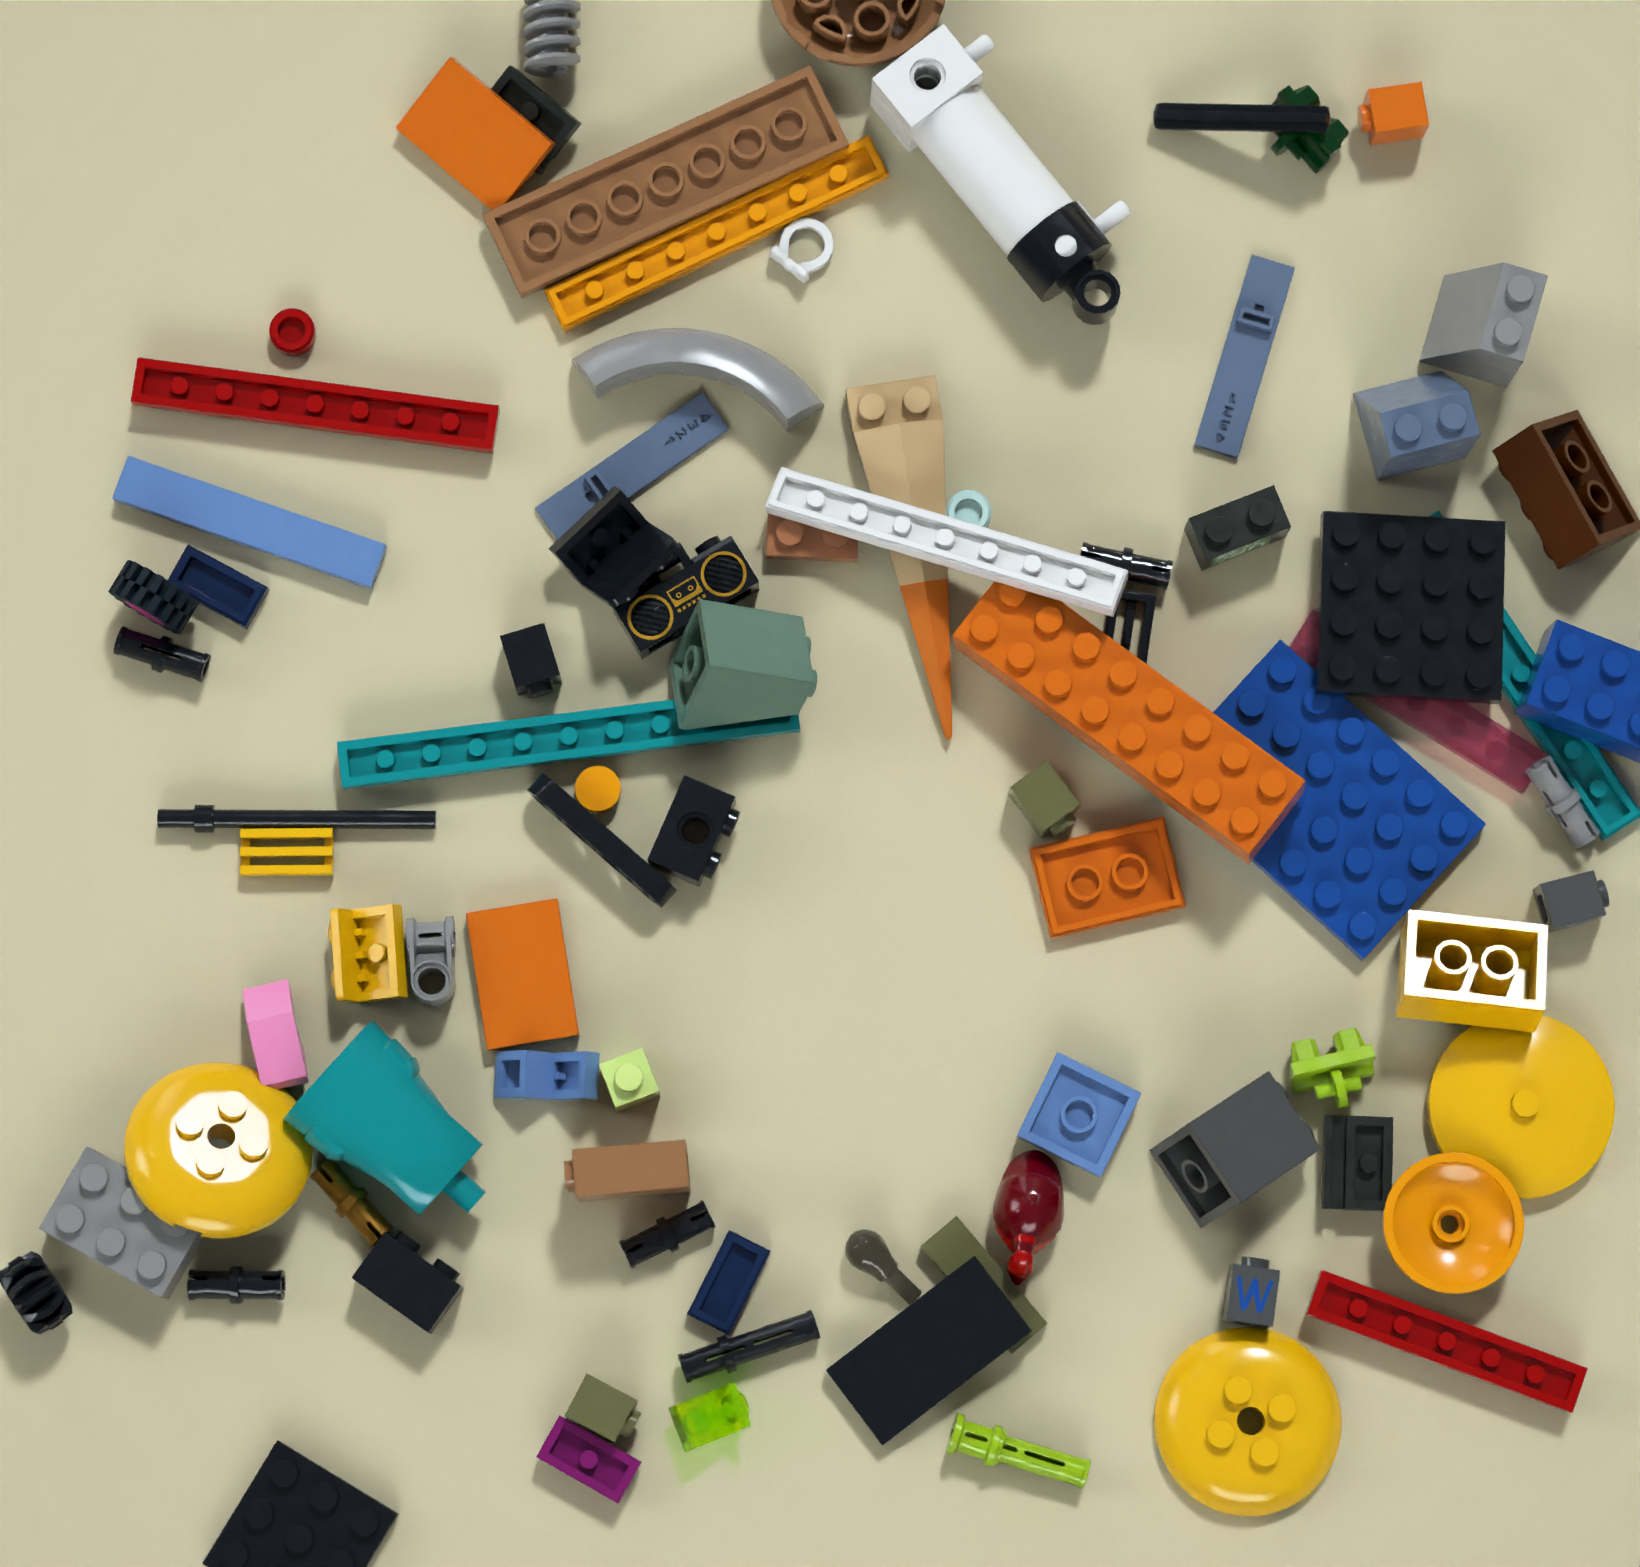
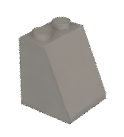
M1504 262L1444 275L1419 362L1507 387L1524 362L1548 275Z

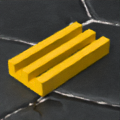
M333 828L240 829L241 877L334 876ZM251 840H324V846L251 847ZM251 857H324V865H251Z

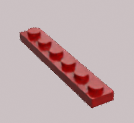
M1324 1270L1319 1272L1305 1315L1568 1413H1573L1588 1370L1586 1367Z

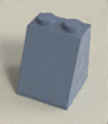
M1442 371L1353 393L1377 481L1464 459L1481 435L1469 391Z

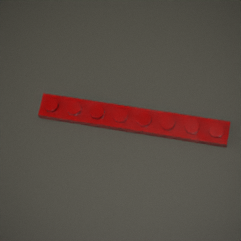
M140 357L137 358L131 395L133 406L494 454L500 413L499 405Z

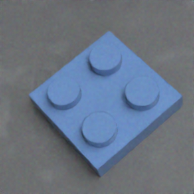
M1057 1052L1016 1137L1100 1178L1141 1093Z

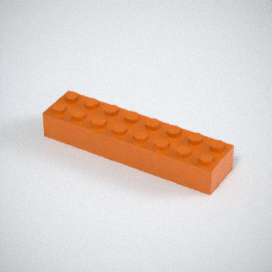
M994 581L952 634L957 650L1248 865L1304 794L1306 780L1061 601Z

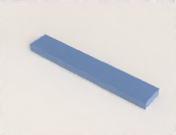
M131 456L127 457L112 497L115 502L371 590L387 550V545Z

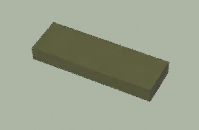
M957 1216L921 1245V1248L946 1277L973 1256L978 1258L1032 1329L1029 1334L1008 1349L1011 1354L1048 1324Z

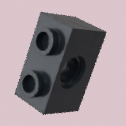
M684 775L647 859L648 864L700 887L704 877L712 879L722 857L721 853L715 851L722 834L728 837L731 836L740 816V811L734 809L736 797ZM692 822L705 824L710 831L708 838L700 844L687 842L683 837V831L688 824Z

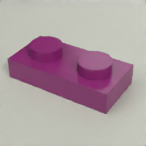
M560 1415L536 1456L618 1504L642 1463Z

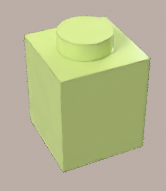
M643 1048L599 1064L617 1112L660 1096Z

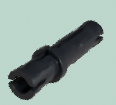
M809 1310L804 1314L769 1324L727 1339L726 1335L717 1337V1343L685 1354H678V1358L686 1382L690 1383L692 1380L727 1369L728 1373L737 1371V1365L777 1353L813 1339H820V1333L812 1310ZM787 1332H792L791 1334H788V1335H785V1336H782V1337H779V1338H776V1339H773V1340H770V1341H767V1342H764V1343H761V1344H758V1345H755V1346L753 1345V1344H755V1343H758V1342L767 1340V1339H769V1338H772V1337H775V1336H778V1335H781V1334H784V1333H787ZM743 1347L745 1348L744 1350H741V1351H738V1352H735V1353H730V1354L724 1355V1354L729 1353V1352H731V1351H734V1350H737V1349H740V1348H743ZM719 1355H724L723 1357H720V1358H717V1359H714V1360H711V1361H706L707 1359H710V1358H713V1357H716V1356H719Z

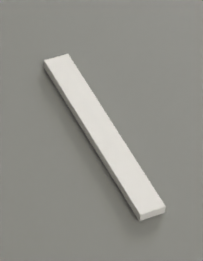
M780 467L765 505L766 513L1112 617H1114L1128 579L1127 569L784 467Z

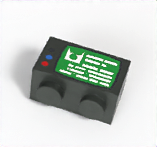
M1272 485L1190 517L1184 530L1202 571L1286 538L1291 525L1275 486Z

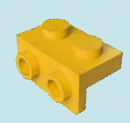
M388 904L353 910L344 908L331 909L328 937L333 951L334 969L331 974V982L336 1000L339 1002L362 1004L408 997L402 905Z

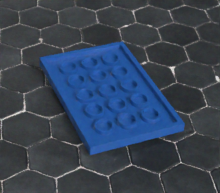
M1280 639L1213 713L1306 780L1304 794L1259 850L1252 862L1362 961L1486 823L1343 695L1315 694L1316 671Z

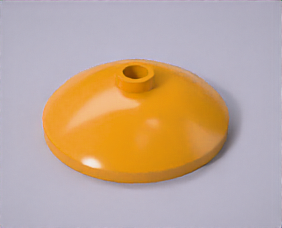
M1465 1153L1435 1154L1410 1166L1391 1187L1383 1210L1384 1239L1396 1265L1417 1284L1440 1293L1463 1294L1473 1292L1499 1279L1516 1259L1524 1235L1523 1209L1519 1196L1511 1182L1491 1163ZM1445 1216H1450L1456 1221V1229L1452 1234L1444 1232L1441 1228V1220Z

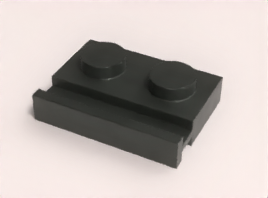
M509 65L491 89L555 143V146L534 171L542 175L546 170L545 167L552 158L554 159L582 123L514 66Z
M1324 1115L1322 1209L1384 1210L1387 1196L1392 1187L1393 1117Z

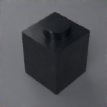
M544 623L500 636L518 696L526 693L530 699L545 696L555 691V684L562 683Z

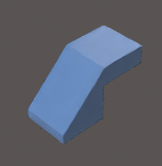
M533 1050L497 1051L495 1058L494 1098L557 1101L598 1099L600 1053L589 1051L562 1053Z

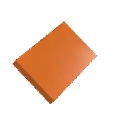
M453 57L448 58L395 127L491 210L512 201L555 146V143Z
M1164 817L1029 848L1028 850L1050 939L1185 908L1186 906Z
M558 898L466 913L487 1050L493 1051L580 1036Z

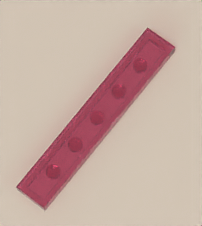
M1311 610L1289 648L1306 663L1316 668L1318 613ZM1362 696L1520 794H1523L1531 783V779L1525 771L1531 768L1532 764L1548 755L1543 750L1464 702Z

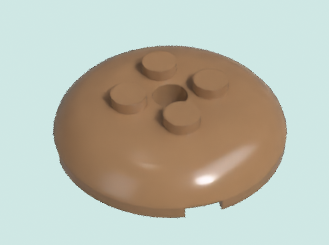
M771 0V3L782 27L807 52L834 64L865 67L895 60L927 37L939 20L946 0Z

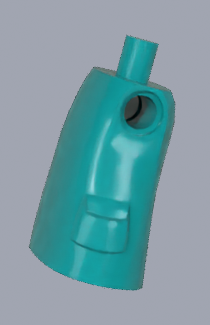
M372 1020L320 1075L283 1120L303 1134L304 1141L323 1153L325 1158L333 1161L343 1160L389 1187L419 1215L441 1191L468 1213L486 1191L461 1169L483 1144L448 1114L419 1074L420 1067L417 1059L412 1057L396 1038L391 1039Z

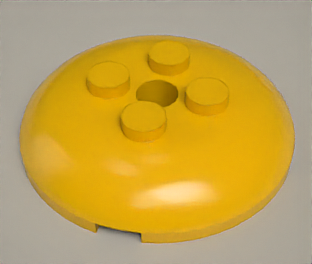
M227 1062L200 1063L168 1074L157 1081L140 1098L133 1109L126 1127L124 1161L133 1189L145 1206L162 1221L173 1227L176 1224L189 1230L201 1232L202 1237H238L251 1234L271 1225L296 1203L311 1170L313 1147L304 1141L303 1134L283 1120L297 1102L284 1088L275 1089L260 1084L257 1070L239 1064ZM214 1137L215 1139H223L229 1144L232 1143V1145L225 1149H218L213 1147L209 1141Z
M1237 1327L1221 1330L1189 1346L1167 1371L1160 1385L1154 1409L1156 1443L1173 1479L1185 1492L1200 1503L1214 1510L1238 1516H1261L1275 1513L1307 1497L1321 1483L1330 1470L1339 1448L1342 1431V1416L1338 1394L1321 1362L1307 1348L1294 1339L1269 1329L1257 1327ZM1247 1407L1254 1408L1261 1417V1428L1253 1435L1243 1433L1237 1424L1239 1413Z

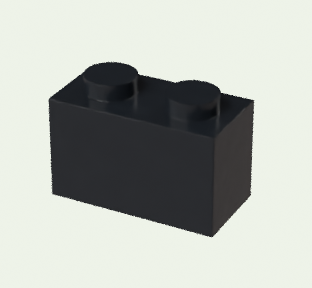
M399 1231L395 1238L384 1232L352 1276V1279L423 1330L432 1334L464 1289V1287L455 1282L460 1273L439 1258L432 1265L420 1257L418 1252L422 1246L403 1232Z

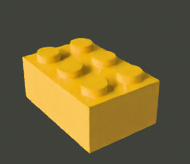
M1408 910L1400 932L1396 1017L1535 1032L1545 1011L1548 925Z

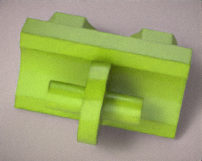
M1357 1028L1341 1030L1333 1035L1332 1042L1335 1053L1320 1056L1315 1039L1307 1038L1291 1044L1290 1085L1293 1095L1314 1090L1317 1100L1333 1096L1338 1109L1348 1107L1347 1093L1361 1090L1362 1082L1360 1078L1374 1075L1373 1060L1376 1059L1372 1044H1364Z

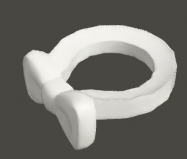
M802 218L793 221L784 229L779 247H772L769 256L804 284L809 280L810 272L820 270L828 263L833 253L834 241L831 232L823 223L815 219ZM802 229H812L818 232L823 239L824 250L817 259L797 264L788 257L789 240L795 232Z

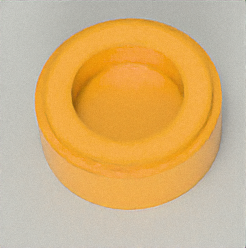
M591 766L582 771L576 780V798L579 804L587 811L605 813L614 808L621 797L619 778L607 767Z

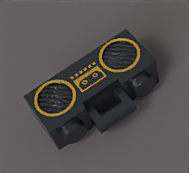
M718 536L706 540L695 549L697 556L692 559L689 558L679 542V547L672 554L673 557L670 563L664 569L651 574L647 578L649 584L644 587L640 585L639 591L633 599L613 608L614 615L641 659L682 636L699 599L735 605L759 590V580L731 536L722 541ZM681 563L684 568L683 570L661 582L658 577L660 574Z

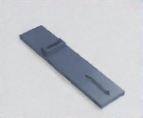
M1251 255L1194 446L1238 459L1295 267Z
M702 392L535 507V510L558 540L614 486L630 499L728 431L729 428Z

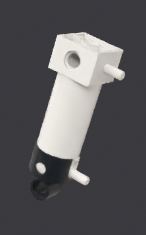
M944 24L872 78L870 106L909 153L916 147L922 150L1008 256L1007 260L1042 302L1049 301L1065 291L1072 299L1073 310L1076 316L1084 323L1098 325L1109 321L1115 314L1121 295L1120 285L1111 273L1099 269L1096 264L1108 253L1112 246L1104 234L1130 215L1129 207L1124 201L1119 200L1097 218L1093 219L1079 201L1074 202L981 89L983 71L976 62L994 49V43L991 38L983 34L966 48H963ZM1090 289H1099L1107 295L1108 302L1102 306H1094L1087 302L1084 294Z

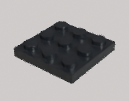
M277 1440L202 1564L207 1567H367L399 1513Z

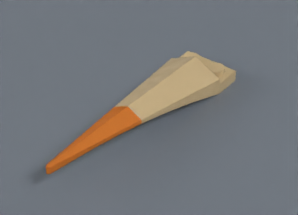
M936 375L846 388L845 393L852 436L870 493L946 516L944 427ZM888 550L943 733L950 740L952 737L948 567Z

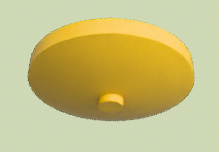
M1542 1015L1535 1032L1481 1026L1469 1027L1458 1035L1441 1054L1434 1067L1428 1086V1124L1439 1152L1465 1153L1491 1163L1508 1178L1515 1188L1519 1199L1539 1198L1569 1187L1581 1179L1601 1157L1609 1141L1614 1123L1615 1099L1608 1071L1599 1054L1573 1028Z

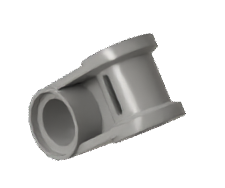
M446 916L444 921L419 923L414 918H409L406 920V939L412 989L416 997L424 1005L434 1008L444 1006L451 1001L456 988L454 959L456 957V932L454 916ZM431 973H440L446 979L444 988L439 993L433 995L423 992L421 990V983L424 977Z

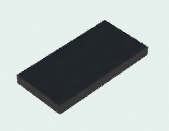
M973 1256L827 1368L826 1371L883 1446L1024 1338L1032 1329L978 1258Z

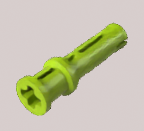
M957 1413L950 1431L945 1453L953 1455L955 1452H960L982 1459L983 1464L989 1467L992 1465L996 1466L1000 1462L1037 1475L1075 1485L1080 1489L1084 1488L1091 1460L1082 1459L1045 1446L1007 1436V1430H1004L1002 1426L995 1425L993 1428L967 1421L965 1420V1415Z

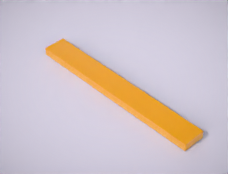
M867 135L850 143L846 149L682 223L544 289V293L563 332H568L786 228L795 220L807 218L888 179L889 173L870 136Z

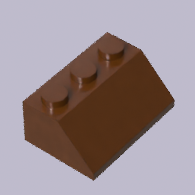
M1578 410L1534 423L1492 450L1498 461V467L1502 476L1510 482L1520 500L1523 514L1533 523L1543 541L1542 545L1546 555L1554 561L1558 570L1581 562L1640 531L1638 516Z

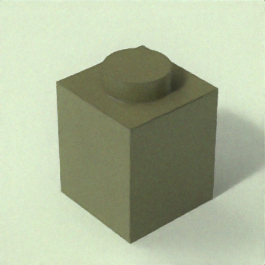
M1047 760L1009 788L1008 795L1040 837L1049 831L1056 837L1077 821L1073 813L1078 810L1080 803Z
M586 1374L565 1416L607 1439L617 1442L620 1434L629 1438L641 1412L634 1409L638 1400Z

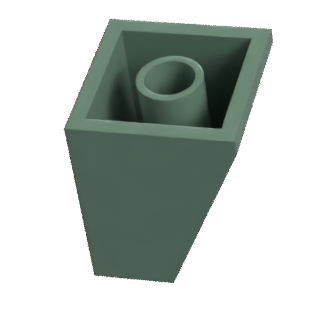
M699 599L669 660L679 729L690 730L798 715L807 697L813 696L817 686V672L812 669L810 660L811 639L806 636L803 617Z

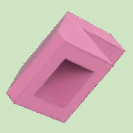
M288 979L243 989L246 1021L260 1084L275 1089H282L308 1083L305 1051L296 1025L293 996Z

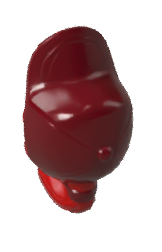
M1029 1150L1021 1153L1009 1163L994 1200L993 1219L995 1221V1228L1003 1243L1006 1244L1013 1254L1006 1264L1007 1272L1016 1286L1020 1285L1032 1273L1034 1267L1032 1255L1042 1250L1048 1243L1054 1240L1057 1233L1061 1230L1064 1219V1194L1060 1172L1054 1161L1047 1154L1039 1150Z

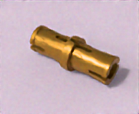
M328 1159L321 1167L333 1181L322 1169H316L310 1178L337 1206L335 1212L340 1218L346 1216L366 1239L368 1245L373 1247L384 1232L389 1233L394 1227L384 1219L366 1198L369 1193L363 1187L358 1189L337 1165L336 1161ZM371 1224L376 1228V1230L381 1234V1236L374 1230Z

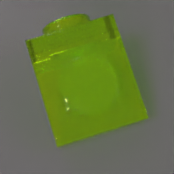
M734 1382L668 1408L685 1452L751 1426L748 1417V1403L744 1395L738 1391Z

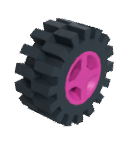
M127 560L108 591L114 598L123 602L124 605L135 610L141 616H145L153 623L159 624L164 629L179 635L199 604L189 593L178 588L179 586L131 560Z

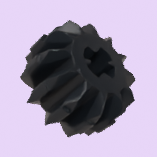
M30 1251L22 1257L18 1256L0 1271L2 1288L32 1332L42 1334L49 1329L53 1330L72 1314V1304L39 1254Z

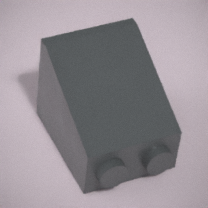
M1268 1071L1189 1122L1149 1151L1199 1227L1202 1228L1321 1150V1148L1314 1139L1310 1126L1300 1118L1289 1102L1284 1087L1275 1081Z

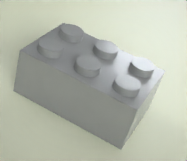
M88 1146L85 1147L39 1227L40 1230L155 1295L168 1300L204 1239L201 1236V1232L189 1230L176 1224L173 1227L154 1215L133 1189L126 1167Z

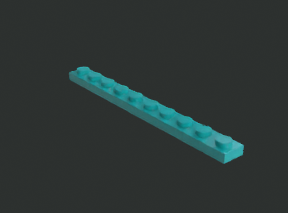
M672 699L337 742L341 784L343 790L797 733L800 732V722L798 714L690 730L679 729L675 700Z

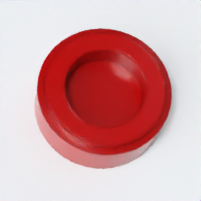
M289 308L280 311L274 316L270 323L269 335L273 345L279 352L287 356H299L309 351L316 339V329L311 317L306 312L300 309Z

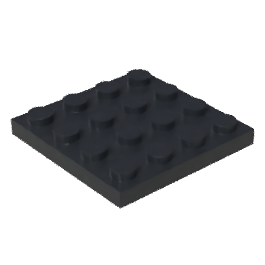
M1323 511L1320 522L1315 694L1499 704L1502 701L1506 521Z

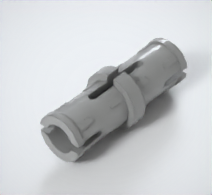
M1546 756L1532 764L1531 768H1528L1525 773L1537 787L1546 802L1545 810L1549 816H1555L1567 833L1574 848L1583 847L1593 841L1600 834V831L1583 809L1584 807L1579 801L1581 795L1576 788H1570L1552 757Z

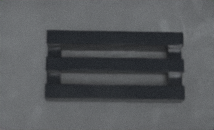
M1123 590L1120 600H1126L1127 605L1121 646L1130 651L1136 603H1145L1137 657L1147 664L1156 595ZM1117 609L1114 617L1106 616L1104 633L1112 639Z

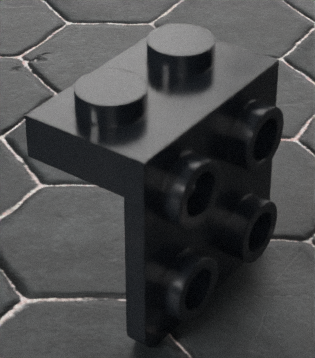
M614 486L566 531L549 550L582 588L614 608L633 599L639 591V586L651 574L664 569L672 560V554L678 549L679 544L673 537L649 523L626 495Z

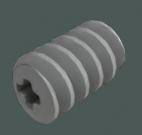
M524 0L528 5L524 10V20L529 23L524 27V37L528 40L524 45V55L528 58L523 63L524 71L530 75L546 78L566 75L568 73V66L580 63V55L568 52L569 48L580 45V38L568 35V31L577 30L581 26L580 20L568 17V14L581 10L580 3L572 0Z

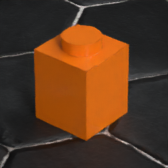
M1422 82L1368 89L1363 105H1358L1359 127L1361 132L1368 131L1370 145L1423 138L1429 127Z

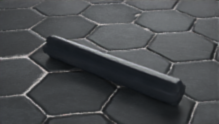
M1158 103L1153 113L1154 125L1158 130L1325 133L1328 131L1331 121L1329 108L1317 105Z

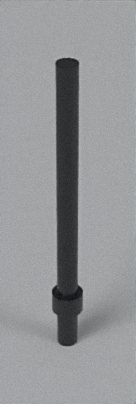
M195 805L194 809H158L157 825L158 828H194L195 832L214 833L215 828L436 829V811L215 810L214 805Z

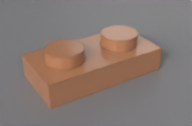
M768 514L766 559L857 563L858 540Z

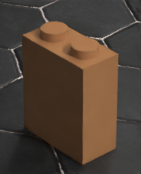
M685 1140L572 1149L573 1160L564 1161L566 1189H568V1192H575V1197L579 1202L691 1192L688 1151Z

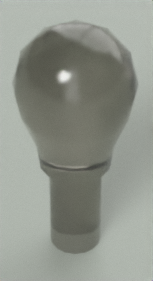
M861 1229L850 1235L845 1245V1255L852 1266L875 1277L880 1282L885 1281L909 1305L921 1295L922 1291L897 1268L898 1263L892 1257L885 1241L878 1233L869 1229Z

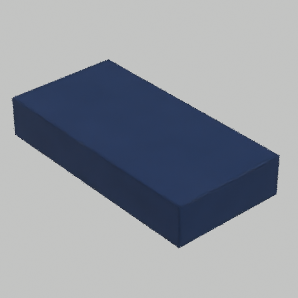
M187 545L167 580L189 593L200 605L245 629H248L269 592L267 586L190 545Z
M729 1230L687 1315L729 1335L771 1251Z

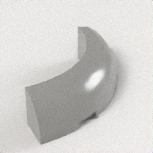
M659 328L638 331L601 343L572 359L573 365L597 399L618 387L649 378L652 375L681 373V375L701 377L713 381L720 380L739 388L768 410L787 432L824 407L823 402L794 371L772 355L744 341L707 330Z

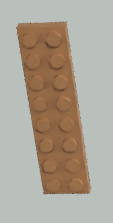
M810 65L482 215L522 299L682 223L849 147V143Z

